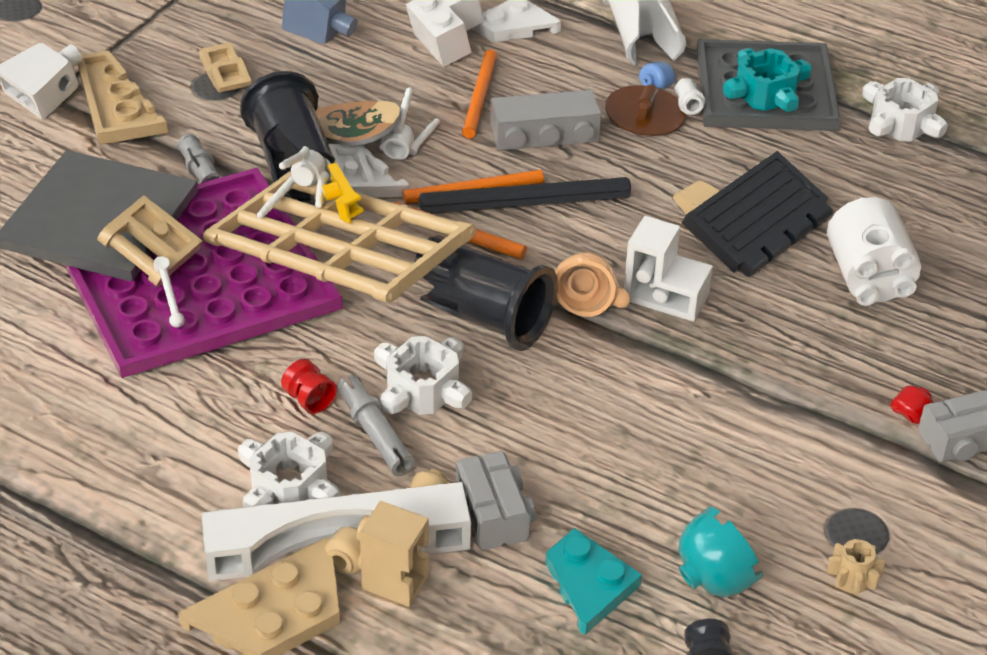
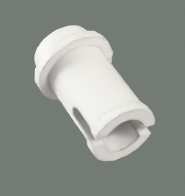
M684 78L679 80L675 86V92L679 97L678 106L680 110L689 115L699 113L705 105L703 93L697 90V86L695 83L693 84L692 79Z

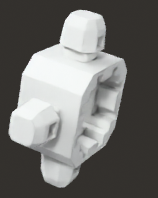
M896 78L885 86L877 82L867 83L863 88L862 96L874 105L869 126L870 132L876 136L888 134L898 141L910 142L924 133L933 138L942 137L947 131L948 124L943 118L935 114L938 105L939 88L931 83L921 85L910 78Z
M427 336L411 337L400 347L383 342L376 347L374 359L377 364L387 370V389L383 392L380 399L382 409L389 414H395L404 408H408L418 415L434 414L445 403L455 408L464 409L472 400V391L467 385L459 381V360L464 352L462 341L451 337L438 343ZM430 369L431 375L435 376L436 380L429 377L426 381L420 378L415 382L414 376L410 374V370L417 373L419 370L426 372Z
M321 431L307 439L294 432L277 433L265 444L257 440L246 439L238 448V456L241 462L250 467L252 489L243 499V508L340 496L338 487L327 480L326 458L333 449L332 437ZM297 465L299 466V470L302 472L301 481L294 478L291 481L284 479L282 482H278V476H276L277 467L284 470L287 466L291 469H294Z

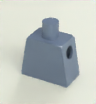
M284 0L281 29L324 44L329 42L339 32L348 37L351 36L357 27L358 20L345 13L347 0Z

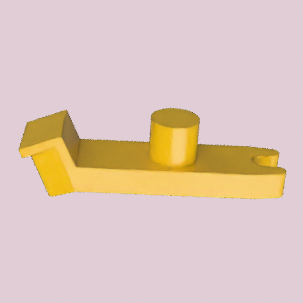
M335 162L327 165L332 183L322 185V191L326 202L336 199L340 220L350 224L352 223V218L364 212V209L357 204L361 200V196L354 192L340 167Z

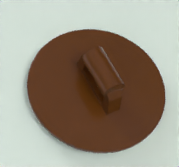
M651 84L647 86L632 85L617 89L608 96L605 104L606 113L613 123L626 131L639 135L659 136L669 134L680 128L686 117V114L678 106V98Z

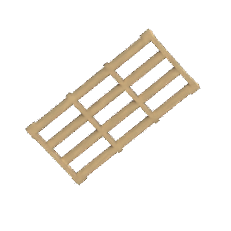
M290 171L221 221L208 228L203 234V240L206 243L215 246L222 245L261 258L263 262L276 263L315 276L320 281H330L372 295L374 299L392 303L429 271L472 239L476 234V226L464 221H453L412 209L409 205H398L361 193H357L361 196V200L357 202L359 206L365 211L386 216L377 224L358 218H352V223L350 224L340 220L336 199L327 202L321 208H317L315 205L285 196L273 208L306 219L296 226L265 216L259 219L257 213L291 175ZM296 183L290 190L295 189L316 196L317 183L311 186H300ZM406 222L449 236L440 243L395 229ZM325 224L361 236L352 243H348L316 233L315 231ZM244 225L280 238L267 245L231 232ZM380 241L422 254L423 256L416 262L411 263L370 250V248ZM300 243L334 254V256L327 262L322 263L289 252V250ZM353 261L397 274L398 276L387 284L344 270V268Z

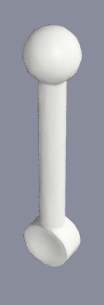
M160 256L154 261V269L160 273L171 311L169 322L171 326L179 328L185 323V318L183 314L179 313L168 275L170 262L168 258Z

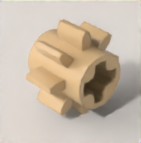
M859 539L850 540L844 546L838 543L835 544L833 556L829 558L827 567L828 574L836 575L835 587L855 595L865 591L868 587L873 590L877 589L879 577L883 573L885 560L875 558V545Z

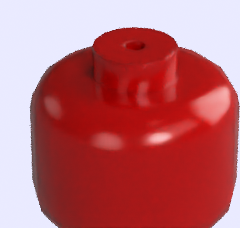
M905 386L891 401L890 406L893 409L892 411L903 415L909 422L920 424L924 405L934 402L931 399V393L925 388Z

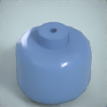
M657 61L644 65L640 71L639 79L642 85L647 86L651 84L663 90L675 82V74L669 64Z

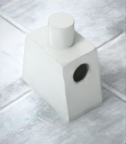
M38 43L0 64V84L6 95L44 120L78 88L79 83L73 67L80 63L83 58L79 50L72 44H69L57 53L44 43Z

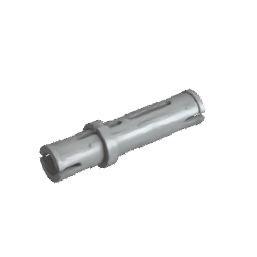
M357 375L348 376L353 388L343 378L337 385V392L351 409L350 415L354 423L363 427L394 476L404 475L399 467L400 463L409 473L414 468L416 460L409 453L383 415L382 405L376 397L370 396Z

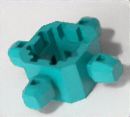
M746 48L738 52L737 62L739 66L737 77L729 79L723 84V93L728 99L743 98L753 109L762 111L780 107L782 110L790 112L798 108L799 97L796 94L798 82L808 79L812 72V67L806 60L792 61L783 51L772 48L759 52Z

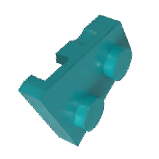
M576 528L546 552L545 564L553 579L560 584V593L566 605L570 604L577 616V626L584 635L591 631L641 586L642 574Z

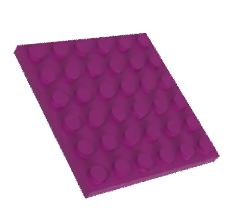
M258 167L198 184V192L177 219L179 223L202 240L200 249L169 276L179 313L183 314L185 318V323L182 327L175 328L169 322L171 311L164 286L156 287L148 280L149 275L140 270L133 281H128L65 265L121 378L343 309L342 296L333 282H323L315 276L276 263H266L261 258L222 245L215 246L204 242L203 234L208 228L269 187ZM272 208L265 215V217L295 226L287 212ZM244 225L231 232L267 245L280 238ZM298 243L289 250V252L318 261L309 246ZM153 253L150 258L155 261L158 256Z

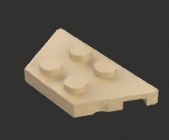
M326 537L178 612L180 625L188 631L196 627L211 634L214 643L226 649L238 650L243 655H282L340 624L333 556L327 555L328 552L325 551V545L329 538Z

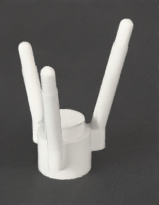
M411 87L406 89L401 104L402 116L400 122L392 131L382 137L379 146L380 150L384 151L388 157L396 160L404 159L409 154L415 156L420 145L440 124L438 118L434 119L414 140L412 129L404 124L413 92Z
M304 146L299 153L279 164L280 169L283 170L291 167V175L257 213V217L262 219L296 183L300 186H311L317 183L315 206L321 208L324 200L322 185H325L330 178L329 173L325 171L326 163L323 156Z

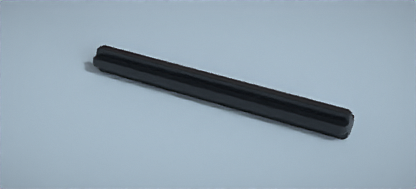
M619 177L425 192L419 196V207L422 211L434 214L624 199L631 196V183L629 178Z

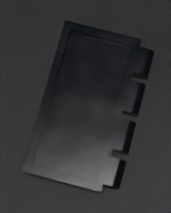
M776 151L687 213L682 224L733 273L740 270L745 276L751 277L767 265L768 261L770 262L791 245L810 233L813 228L818 227L833 215V210L826 203L829 198L781 153Z

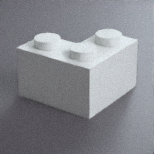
M413 0L406 4L414 35L443 67L472 53L466 31L484 22L479 0Z
M644 215L628 241L624 289L630 294V302L694 322L709 295L713 266L678 256L680 226Z

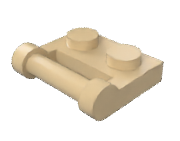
M145 195L105 226L97 239L107 248L112 246L149 275L148 280L156 287L163 285L160 273L154 269V260L122 236V233L128 232L158 257L164 256L168 258L170 262L169 276L200 249L202 243L199 237Z

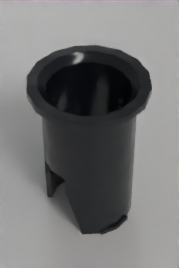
M292 71L273 72L258 78L246 89L240 100L241 117L245 125L257 134L274 182L291 171V167L283 170L280 169L279 164L299 153L304 146L321 154L330 164L335 163V157L332 155L316 114L319 99L313 82L306 76ZM291 189L284 195L298 201L311 199V194Z
M440 235L430 236L427 240L440 243L445 237ZM462 245L423 276L434 288L428 294L421 296L420 300L506 335L510 348L524 351L540 338L549 323L558 293V278L553 268L543 264L529 270L469 246ZM417 253L414 262H416L423 255Z

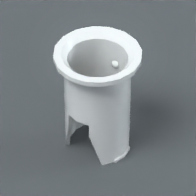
M603 0L604 3L611 7L625 47L626 58L634 66L637 64L635 42L640 36L652 34L655 42L673 61L684 52L686 37L682 33L670 0Z

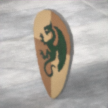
M390 101L350 102L330 105L316 110L327 141L346 146L367 144L387 135L398 125L402 116L399 106Z

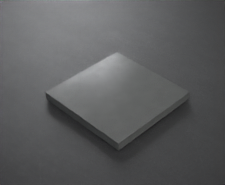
M697 39L696 52L700 92L705 97V105L702 109L703 127L839 131L841 120L826 43ZM751 48L755 52L770 48L783 51L792 61L806 60L811 65V76L798 82L796 94L799 97V103L796 110L786 112L780 107L766 111L753 109L743 98L732 100L724 95L723 84L727 80L737 77L739 66L737 58L740 50Z
M66 150L0 229V249L133 281L141 269L112 246L107 248L97 240L100 232L143 195L177 220L198 192L197 180ZM125 231L121 234L151 257L153 252Z

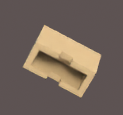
M380 500L371 515H365L362 518L356 533V539L360 541V556L357 566L361 570L362 590L410 608L429 577V553L421 551V547L425 548L429 542V518Z

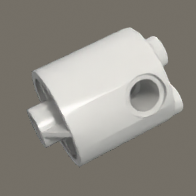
M867 197L847 203L834 214L828 224L827 236L850 293L856 297L857 302L860 305L868 306L875 302H886L897 297L904 298L913 294L917 287L915 282L920 275L921 263L897 208L888 200L878 197Z

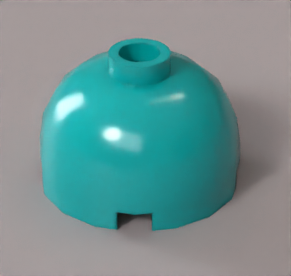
M709 506L686 525L679 539L678 551L684 564L678 569L692 589L701 586L711 595L719 597L735 596L762 579L764 574L763 571L754 572L752 567L758 564L759 560L736 526L730 520L722 525L714 518L720 511L715 507Z

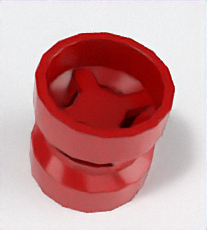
M304 358L292 363L286 369L281 379L282 388L292 398L298 399V404L309 414H317L327 409L337 394V385L327 375L321 374L320 369L310 359Z

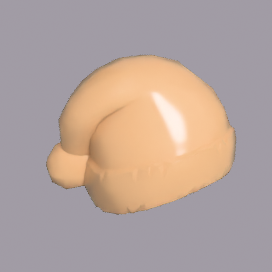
M585 251L565 259L555 270L558 278L556 298L567 311L578 316L594 317L605 312L611 305L617 308H625L631 301L629 292L620 287L614 270L604 256Z

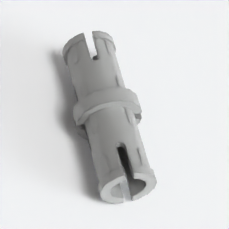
M185 134L178 140L177 147L186 159V168L190 174L196 176L199 183L222 177L214 167V158L209 151L203 149L198 137L194 134Z

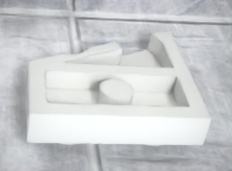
M508 0L482 13L484 22L472 28L480 35L496 43L509 41L513 38L533 37V30L547 28L551 34L561 32V20L528 0Z
M328 144L332 155L335 157V162L340 167L352 189L356 190L357 193L374 198L403 197L402 191L408 190V182L404 179L395 181L388 175L389 167L380 159L373 157L371 152L363 145Z

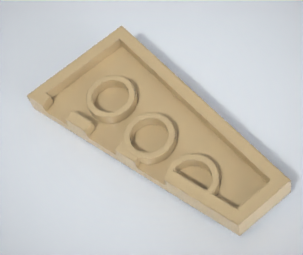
M110 51L82 55L83 60L77 64L99 145L168 133L167 121L162 115L158 116L155 113L154 105L149 99L145 100L143 98L140 88L135 82H130L127 78V72Z

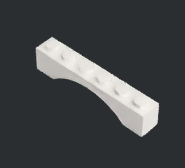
M462 482L202 512L208 582L249 577L288 552L316 543L326 537L330 539L341 527L350 526L358 529L362 518L365 515L370 516L380 500L429 518V542L425 548L421 547V551L437 554L469 550L471 520Z

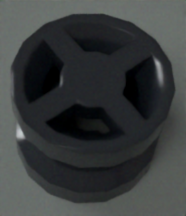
M714 618L701 619L691 623L685 629V644L690 649L687 655H733V651L728 645L731 638L730 629L723 621Z

